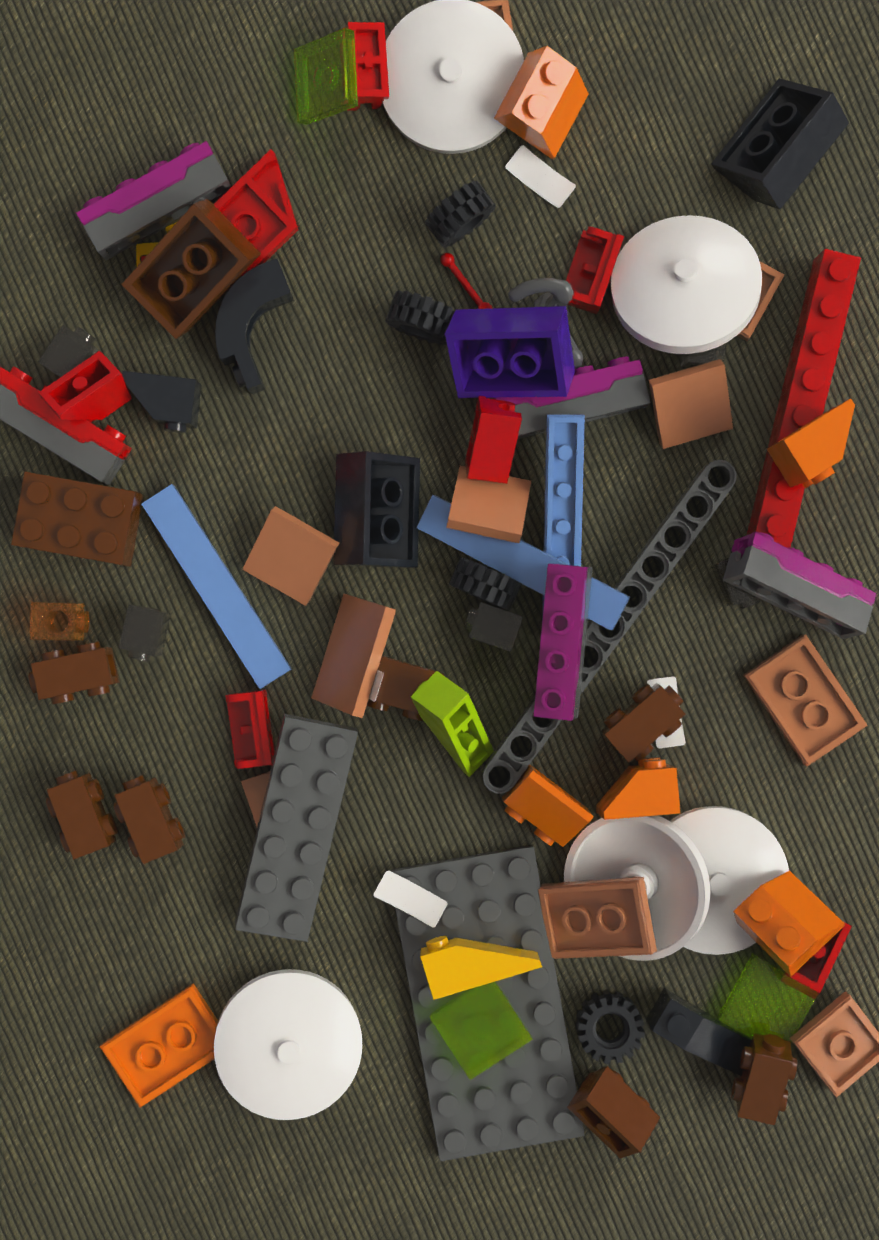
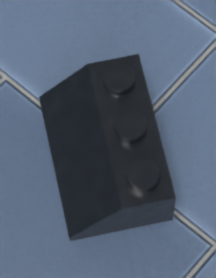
M779 78L711 165L717 172L754 201L780 210L847 127L849 121L833 92Z
M369 451L336 454L334 540L340 544L334 553V565L418 568L419 529L416 527L419 523L420 458Z

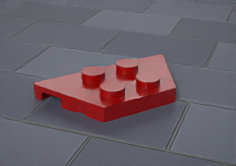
M272 149L213 204L261 253L241 276L254 267L265 263L299 230L278 159Z

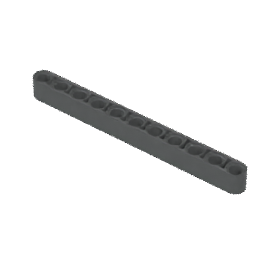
M715 460L705 465L697 473L615 585L614 589L620 592L625 587L630 586L638 593L637 603L630 608L625 606L617 622L616 632L610 637H605L599 632V624L592 620L587 623L585 646H590L594 650L595 660L591 665L583 667L581 694L733 488L737 474L731 463L725 460ZM711 469H718L723 473L725 480L721 488L714 487L709 482L708 474ZM690 498H696L702 503L703 512L699 518L692 517L687 512L686 504ZM669 527L677 529L681 534V543L676 548L670 547L665 542L664 534ZM647 557L655 558L660 565L658 575L653 578L647 576L642 569V564ZM535 696L483 766L482 778L484 784L494 793L503 794L514 787L562 721L551 719L548 724L543 726L535 724L532 719ZM517 736L528 737L531 742L529 751L523 755L514 754L510 749L512 740ZM495 766H504L509 770V777L502 784H494L488 778L490 770Z

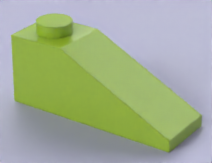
M438 671L418 686L411 699L420 717L461 770L470 777L494 750L469 693Z

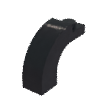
M277 258L254 267L232 285L221 303L216 320L215 337L219 358L225 366L234 362L238 363V365L232 367L240 388L246 386L251 394L266 390L251 352L250 339L253 327L258 319L269 310L294 301Z

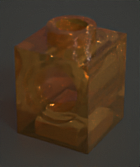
M31 602L30 640H83L84 633L88 632L89 613L84 611V604ZM60 611L67 615L69 621L67 628L62 632L57 630L54 625V618Z

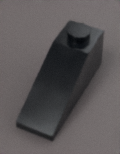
M664 988L646 1018L651 1030L680 1048L741 1076L743 1071L740 1068L742 1049L744 1046H750L751 1038Z

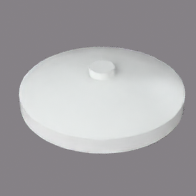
M437 0L424 4L407 14L394 27L386 40L389 99H384L383 105L390 120L411 142L433 152L458 154L473 151L487 145L507 128L495 120L494 117L524 62L523 53L515 34L508 24L495 12L469 0Z
M692 215L663 219L639 231L620 251L611 275L612 302L616 315L623 327L641 343L653 349L673 354H694L708 351L727 343L737 336L754 316L759 304L762 287L761 265L749 241L728 224L712 218Z
M699 807L671 819L670 822L679 827L699 850L706 865L710 881V903L706 918L697 934L683 947L699 953L719 955L734 953L752 946L756 942L737 924L733 911L762 884L789 871L785 854L779 842L755 818L728 807Z
M658 815L608 820L600 818L587 826L578 835L569 850L564 869V882L644 877L657 951L652 955L619 957L637 961H649L664 958L680 950L697 934L703 925L710 903V881L707 868L695 844L679 827Z
M295 969L268 972L243 985L224 1007L217 1023L214 1039L216 1068L223 1085L230 1095L249 1111L277 1120L305 1118L332 1105L352 1083L362 1054V1034L359 1020L347 996L326 978L312 972Z

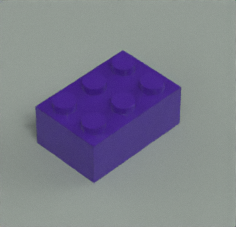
M566 306L455 310L445 332L458 398H478V395L485 396L486 398L567 397L575 373Z

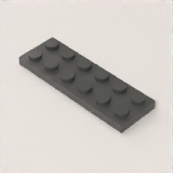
M284 714L234 924L235 930L308 942L357 740V728Z

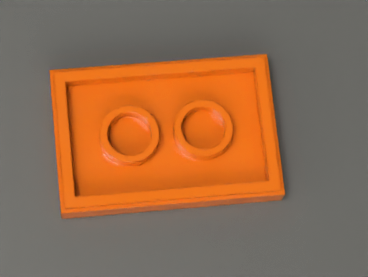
M193 983L103 1042L100 1048L141 1108L215 1059L214 1039L218 1019Z

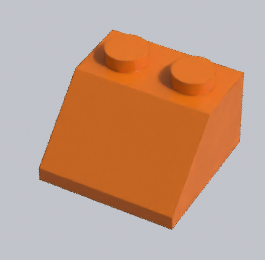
M545 46L527 54L494 119L550 159H555L589 93L577 67L550 47Z
M851 398L767 448V451L790 487L802 483L804 488H807L812 484H818L835 473L832 466L843 459L855 408Z
M660 757L641 759L638 761V765L629 766L597 803V814L604 820L681 814L677 768L667 764L666 760L660 759Z
M532 765L527 767L514 787L502 797L503 802L508 805L504 811L521 824L526 819L536 826L537 829L534 831V834L550 846L557 842L564 847L594 817L586 806Z
M790 870L762 884L733 911L737 924L790 977L845 926V923Z

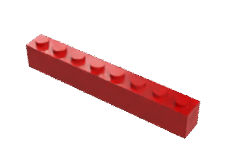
M824 249L813 260L768 448L816 419L824 412L861 257ZM768 451L747 535L753 532L766 533L773 537L774 542L784 547H791L805 488L802 483L790 487Z

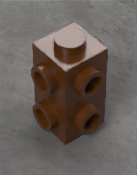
M100 642L77 646L79 652L77 654L65 656L64 650L41 654L42 661L31 663L32 671L29 672V684L32 692L37 693L39 700L51 698L52 705L74 700V692L87 690L88 697L109 693V685L120 683L112 647L101 648Z
M657 683L652 687L649 684L644 685L631 697L634 702L624 711L621 708L616 709L603 721L606 726L601 732L628 763L633 759L640 761L646 757L654 748L651 743L662 734L664 737L670 736L682 725L679 719L685 713L679 706L684 701L670 685L665 689Z
M77 770L55 778L57 786L47 789L49 797L46 798V804L51 816L59 821L62 829L59 834L61 844L67 853L71 852L73 860L116 841L114 835L117 834V826L112 815L105 813L101 802L104 799V794L99 781L92 779L90 773L79 777Z
M143 775L122 783L124 790L114 795L117 801L114 803V810L118 820L127 825L131 835L128 837V844L134 857H140L142 864H145L181 848L184 845L182 839L185 838V833L177 817L172 818L168 808V804H171V799L166 786L163 783L159 784L156 777L145 781Z
M753 1033L750 1046H744L742 1049L740 1068L743 1071L741 1078H734L731 1100L736 1101L738 1117L775 1125L778 1112H784L787 1106L788 1090L785 1088L788 1080L793 1081L795 1078L797 1058L792 1057L790 1041L783 1040L781 1037L773 1034L761 1035Z

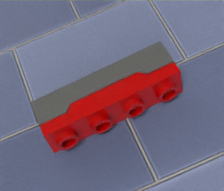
M14 366L10 372L0 367V419L100 482L110 485L124 463V459L127 458L132 450L130 446L123 443L126 435L108 424L102 430L92 423L93 420H61L40 397L38 393L40 390L30 385L33 379L31 376Z

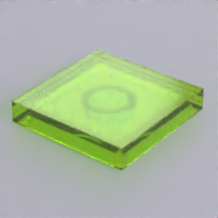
M344 27L293 49L297 123L308 125L358 106L354 30Z
M752 954L717 1018L719 1021L752 1038L753 1033L761 1035L773 1034L781 1037L783 1040L790 1041L791 1044L792 1041L789 1038L798 1031L815 999L781 982L780 980L785 971Z
M496 981L468 989L430 1014L431 1021L470 1080L533 1040L530 1032Z

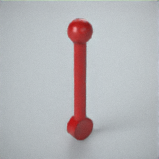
M444 253L440 258L441 264L449 267L478 306V309H491L492 306L482 301L455 265L454 256L451 253Z

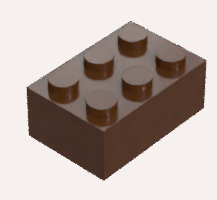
M208 199L194 203L121 285L177 339L189 332L261 253Z
M24 471L11 545L131 567L142 509L141 503H143L144 495L136 491Z

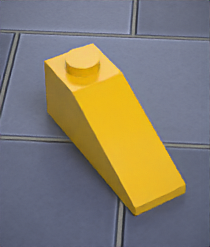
M440 936L427 941V947L421 948L420 953L433 1000L542 968L538 952L461 938L448 940L447 936Z

